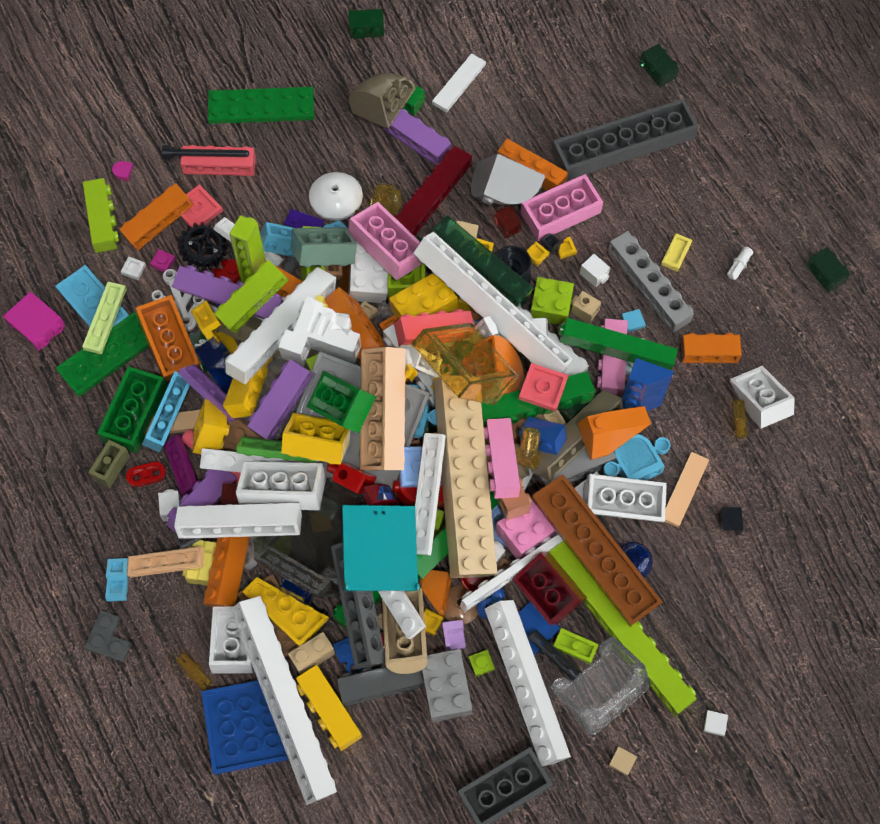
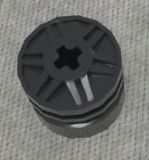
M506 246L495 253L493 257V283L501 293L517 295L528 289L531 283V257L524 248Z

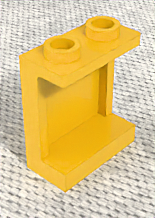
M206 300L191 310L200 330L224 360L237 350L238 344L233 337L223 332H216L215 329L221 324Z

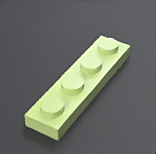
M107 282L82 346L83 350L102 355L127 290L125 285Z

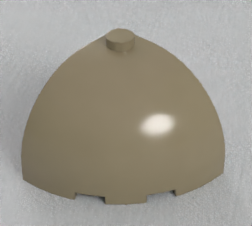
M381 73L371 76L361 82L350 94L349 103L352 113L389 129L415 91V86L410 79L398 74Z

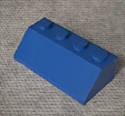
M636 358L622 397L623 409L645 406L646 411L661 406L674 371Z

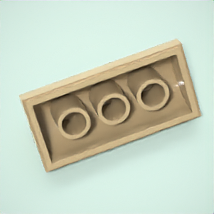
M422 588L418 591H404L425 623ZM382 599L386 667L390 671L399 674H410L424 669L428 663L425 628L412 639H407Z

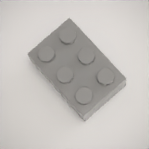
M461 650L427 655V666L421 671L431 723L472 715V705Z

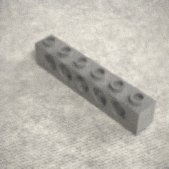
M627 231L610 241L608 251L670 330L674 333L690 323L694 315L693 309L683 301L680 292L675 291L670 280L660 272L659 266L652 262L648 252L640 247L637 238Z

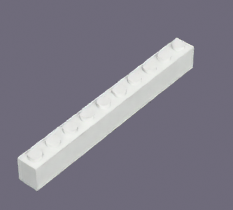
M432 232L422 239L413 254L428 266L436 276L440 277L449 288L453 289L463 301H466L476 313L480 314L483 318L490 316L496 324L497 331L502 334L503 338L513 344L531 363L560 373L566 371L574 361L572 357L436 233Z
M260 596L237 603L231 608L233 617L305 803L309 805L336 793L335 781L330 775L327 761L320 750L319 741L315 737L312 723L304 709L303 700L298 694L296 682L289 671L288 662L285 660L281 644L276 638L273 624L266 612L265 604Z

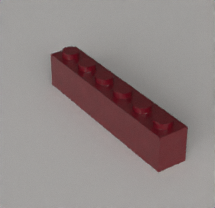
M455 145L451 150H447L443 160L435 165L432 174L426 176L423 185L414 191L411 200L406 201L402 211L394 216L414 237L471 167L472 155Z

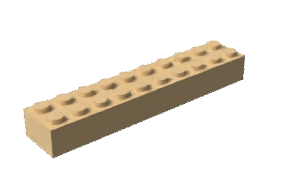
M441 376L433 382L437 431L438 434L446 436L441 476L450 578L489 577L497 574L479 376Z

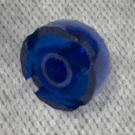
M636 541L622 544L620 548L645 579L653 565L651 552L645 545Z

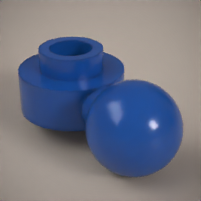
M502 588L491 594L489 598L478 603L477 611L481 618L488 619L485 608L504 599L505 592Z

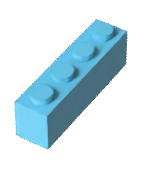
M176 371L168 384L142 443L143 446L159 453L164 446L190 386L178 374L179 372Z

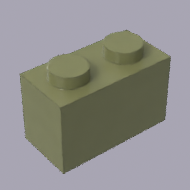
M108 440L88 472L93 481L110 489L130 457L127 449Z

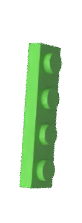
M241 436L237 445V453L246 456L254 455L264 458H279L285 461L295 460L304 463H316V460H309L308 458L298 456L292 457L281 453L282 441Z

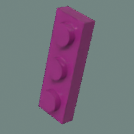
M174 435L164 446L181 495H189L193 491L192 488L196 484L197 479L181 435Z

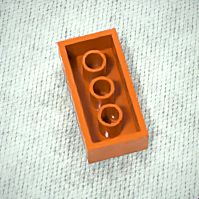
M172 295L135 307L136 316L160 375L164 377L165 382L171 380L174 372H179L183 367L195 364L200 368L199 360Z

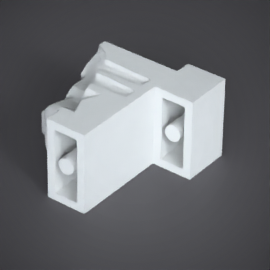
M307 296L305 302L302 301L298 311L300 315L292 324L291 330L293 331L285 329L284 334H280L277 345L279 346L282 359L288 361L291 359L303 366L310 349L325 352L326 354L355 363L361 348L360 334L351 330L349 314L336 313L333 309L324 307L323 303Z

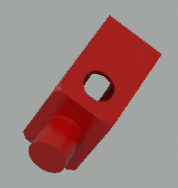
M341 462V465L329 464L327 467V472L333 474L332 480L357 494H362V488L374 485L377 476L365 470H360V468L346 462Z

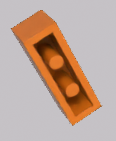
M688 333L683 335L680 343L682 363H738L742 356L740 335H734L733 333H726L724 335Z

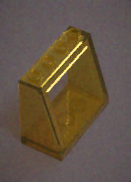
M471 323L426 328L411 343L460 399L495 405L520 377Z

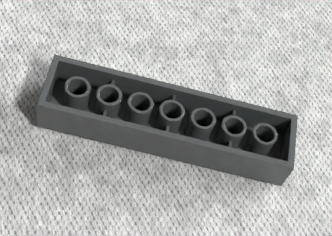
M684 99L553 140L551 152L558 167L568 172L567 180L695 139L698 125Z

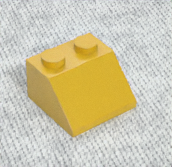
M204 399L194 426L193 453L201 454L202 449L222 450L224 445L223 438L228 436L230 425H227V416L208 399Z

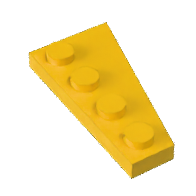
M258 577L242 591L248 599L260 596L266 606L269 619L298 647L306 643L329 620L328 616L297 601L294 597L281 592Z

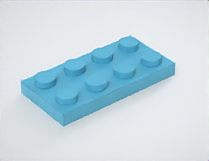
M84 265L55 287L90 328L105 287L90 269ZM120 306L113 327L129 316L122 306Z

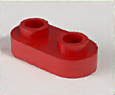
M160 462L135 466L126 473L129 485L136 488L161 482L166 476V470ZM156 471L160 472L157 476L153 475ZM136 476H140L139 480H134Z

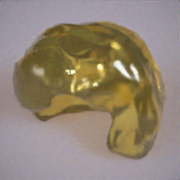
M381 183L374 188V197H372L370 205L379 202L391 215H395L402 203L401 191L391 183L388 185Z

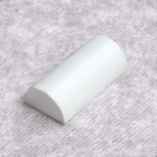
M589 474L584 486L583 500L595 515L665 522L667 483Z

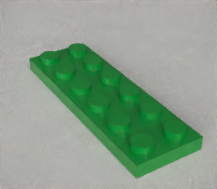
M313 87L208 90L209 124L314 120Z
M136 311L112 327L102 355L81 349L56 367L57 372L78 397H81L149 348L136 316Z

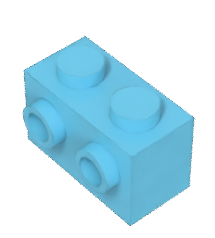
M265 222L260 232L263 250L265 252L295 257L290 249L293 227Z

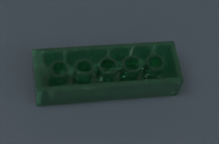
M447 215L432 230L519 310L526 304L534 287Z

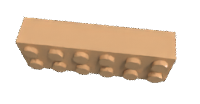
M381 347L361 350V389L376 396V399L361 428L360 470H404L405 348Z

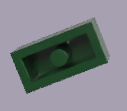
M383 9L348 11L350 38L360 39L384 36Z

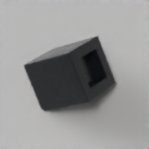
M722 507L718 516L719 521H722L723 530L735 531L736 535H741L744 530L742 507Z

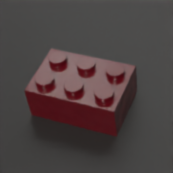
M549 551L540 552L512 578L550 626L559 624L587 598Z

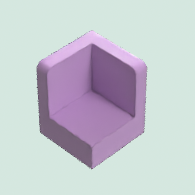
M463 620L443 622L442 630L445 650L464 649L466 645Z

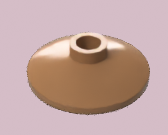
M462 585L450 588L445 618L449 622L463 620V625L472 622L478 616L477 605L464 613L457 604V601L463 600L462 597L469 592Z

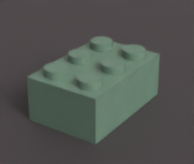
M346 227L292 228L290 249L300 266H347L348 264L355 263L357 243Z

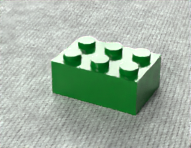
M323 371L306 407L344 428L359 433L376 396Z

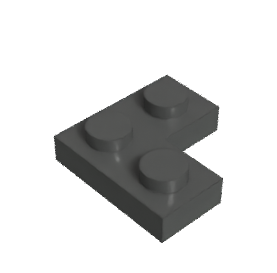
M100 611L84 649L124 663L131 643L113 637L120 622V617Z

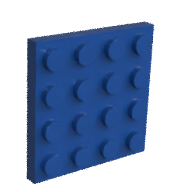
M258 680L201 691L213 775L289 761Z

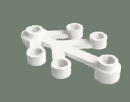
M167 269L163 273L164 282L170 285L175 299L174 302L179 310L186 331L191 332L197 323L191 310L205 300L202 299L201 302H196L199 298L194 296V304L187 313L186 306L192 295L185 293L182 297L180 291L172 287L177 272L173 269ZM160 290L152 293L153 301L166 297Z

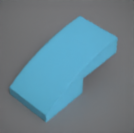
M128 558L108 559L106 569V601H127Z

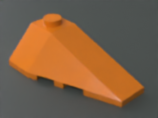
M645 406L587 416L577 424L589 459L593 460L608 456L651 425Z

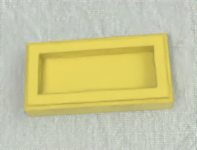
M675 233L661 265L678 272L692 240Z

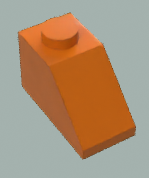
M431 570L420 580V587L439 615L445 617L452 578H450L449 572Z

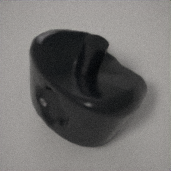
M549 233L541 239V243L545 245L544 248L546 250L549 249L553 253L557 251L560 241L555 235Z

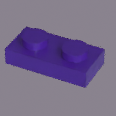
M294 209L290 210L284 222V226L302 228L303 226L323 228L325 224L322 219Z

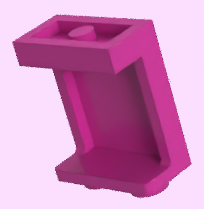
M31 291L3 316L6 323L31 342L37 351L46 347L54 336L59 335L65 327L62 318Z

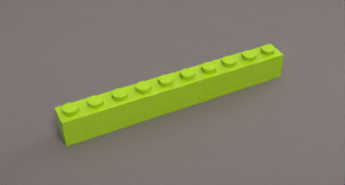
M563 541L549 551L586 595L587 598L583 603L672 715L676 717L693 704L697 699L694 689L683 682V677L676 668L673 669L670 666L668 657L663 652L660 653L655 647V641L650 636H646L642 631L643 627L639 621L631 627L626 623L566 543Z

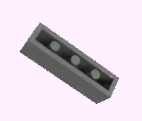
M386 664L381 665V668L375 670L373 668L363 669L361 673L355 675L353 673H346L337 679L344 707L424 687L421 671L399 674L390 671Z

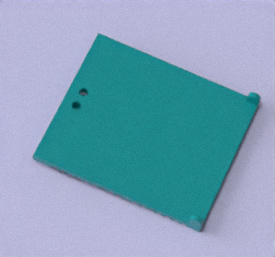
M342 505L344 591H418L420 585L418 584L415 506Z

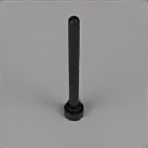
M171 145L162 146L163 160H171L175 156L248 157L250 154L248 150L175 149Z

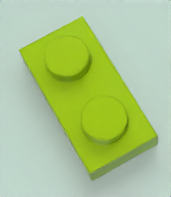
M561 628L554 643V647L558 651L588 664H591L599 645Z

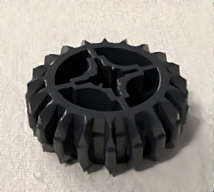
M202 221L200 226H198L195 222L193 223V228L188 225L187 231H182V236L178 239L180 243H178L177 247L181 249L179 255L183 256V262L188 261L187 265L191 266L194 264V267L197 269L200 266L202 271H204L206 266L211 270L213 265L218 267L219 262L224 261L223 256L227 255L226 249L228 248V244L225 243L227 239L216 232L214 228H211V223L204 226ZM197 235H203V236L200 237V238H195V237H194V236H197ZM209 237L215 241L217 246H214L215 244L209 241ZM205 241V248L200 252L201 244ZM188 246L197 252V256L189 250ZM207 254L212 255V254H214V255L211 256V257L203 258L204 255H207Z

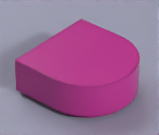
M119 161L113 165L112 171L117 179L128 181L134 166L133 163Z

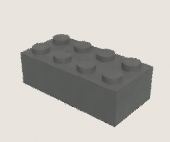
M529 747L458 790L457 795L474 824H493L549 790L553 783L533 750Z

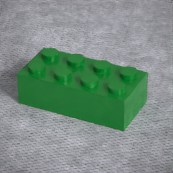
M127 367L97 433L102 443H107L108 440H111L125 447L127 451L138 454L167 389L164 377Z

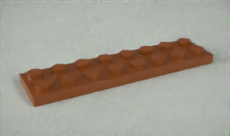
M563 474L531 496L536 506L630 627L663 603Z

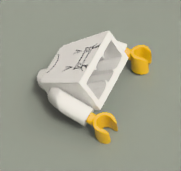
M406 345L400 346V348H405L406 379L409 378L412 382L418 373L430 376L432 381L440 377L439 371L443 359L422 349Z

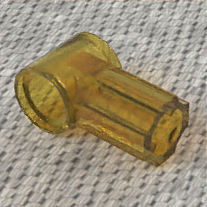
M523 428L520 448L516 451L517 464L531 470H535L541 460L540 454L537 453L541 433L539 429Z

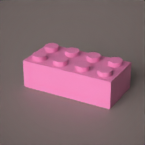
M586 174L523 202L521 204V215L536 240L540 241L549 233L554 235L600 214L603 201Z
M379 202L350 218L348 231L352 237L396 280L423 264L413 254L420 241Z
M532 499L528 514L510 520L503 518L497 522L495 532L516 559L520 558V560L526 556L525 554L534 547L537 549L542 546L541 543L546 538H553L557 535L556 530Z

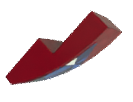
M388 485L364 486L361 490L369 506H395L399 504L398 499Z

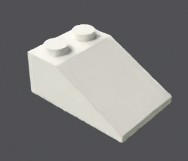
M763 366L730 379L732 387L749 416L760 428L794 415V397Z
M213 607L209 667L212 674L253 673L252 663L231 611L232 607Z

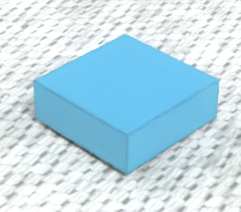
M640 309L621 315L622 320H628L627 333L645 328L646 326Z

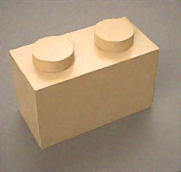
M324 632L288 653L299 675L335 655L334 648Z

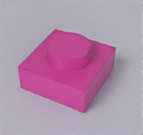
M158 249L150 265L154 269L165 272L172 267L176 258L174 255Z

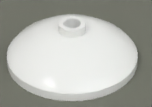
M331 172L322 175L315 180L309 191V202L312 209L317 215L327 220L338 221L351 217L355 214V210H359L363 200L362 188L358 181L352 176L341 172Z

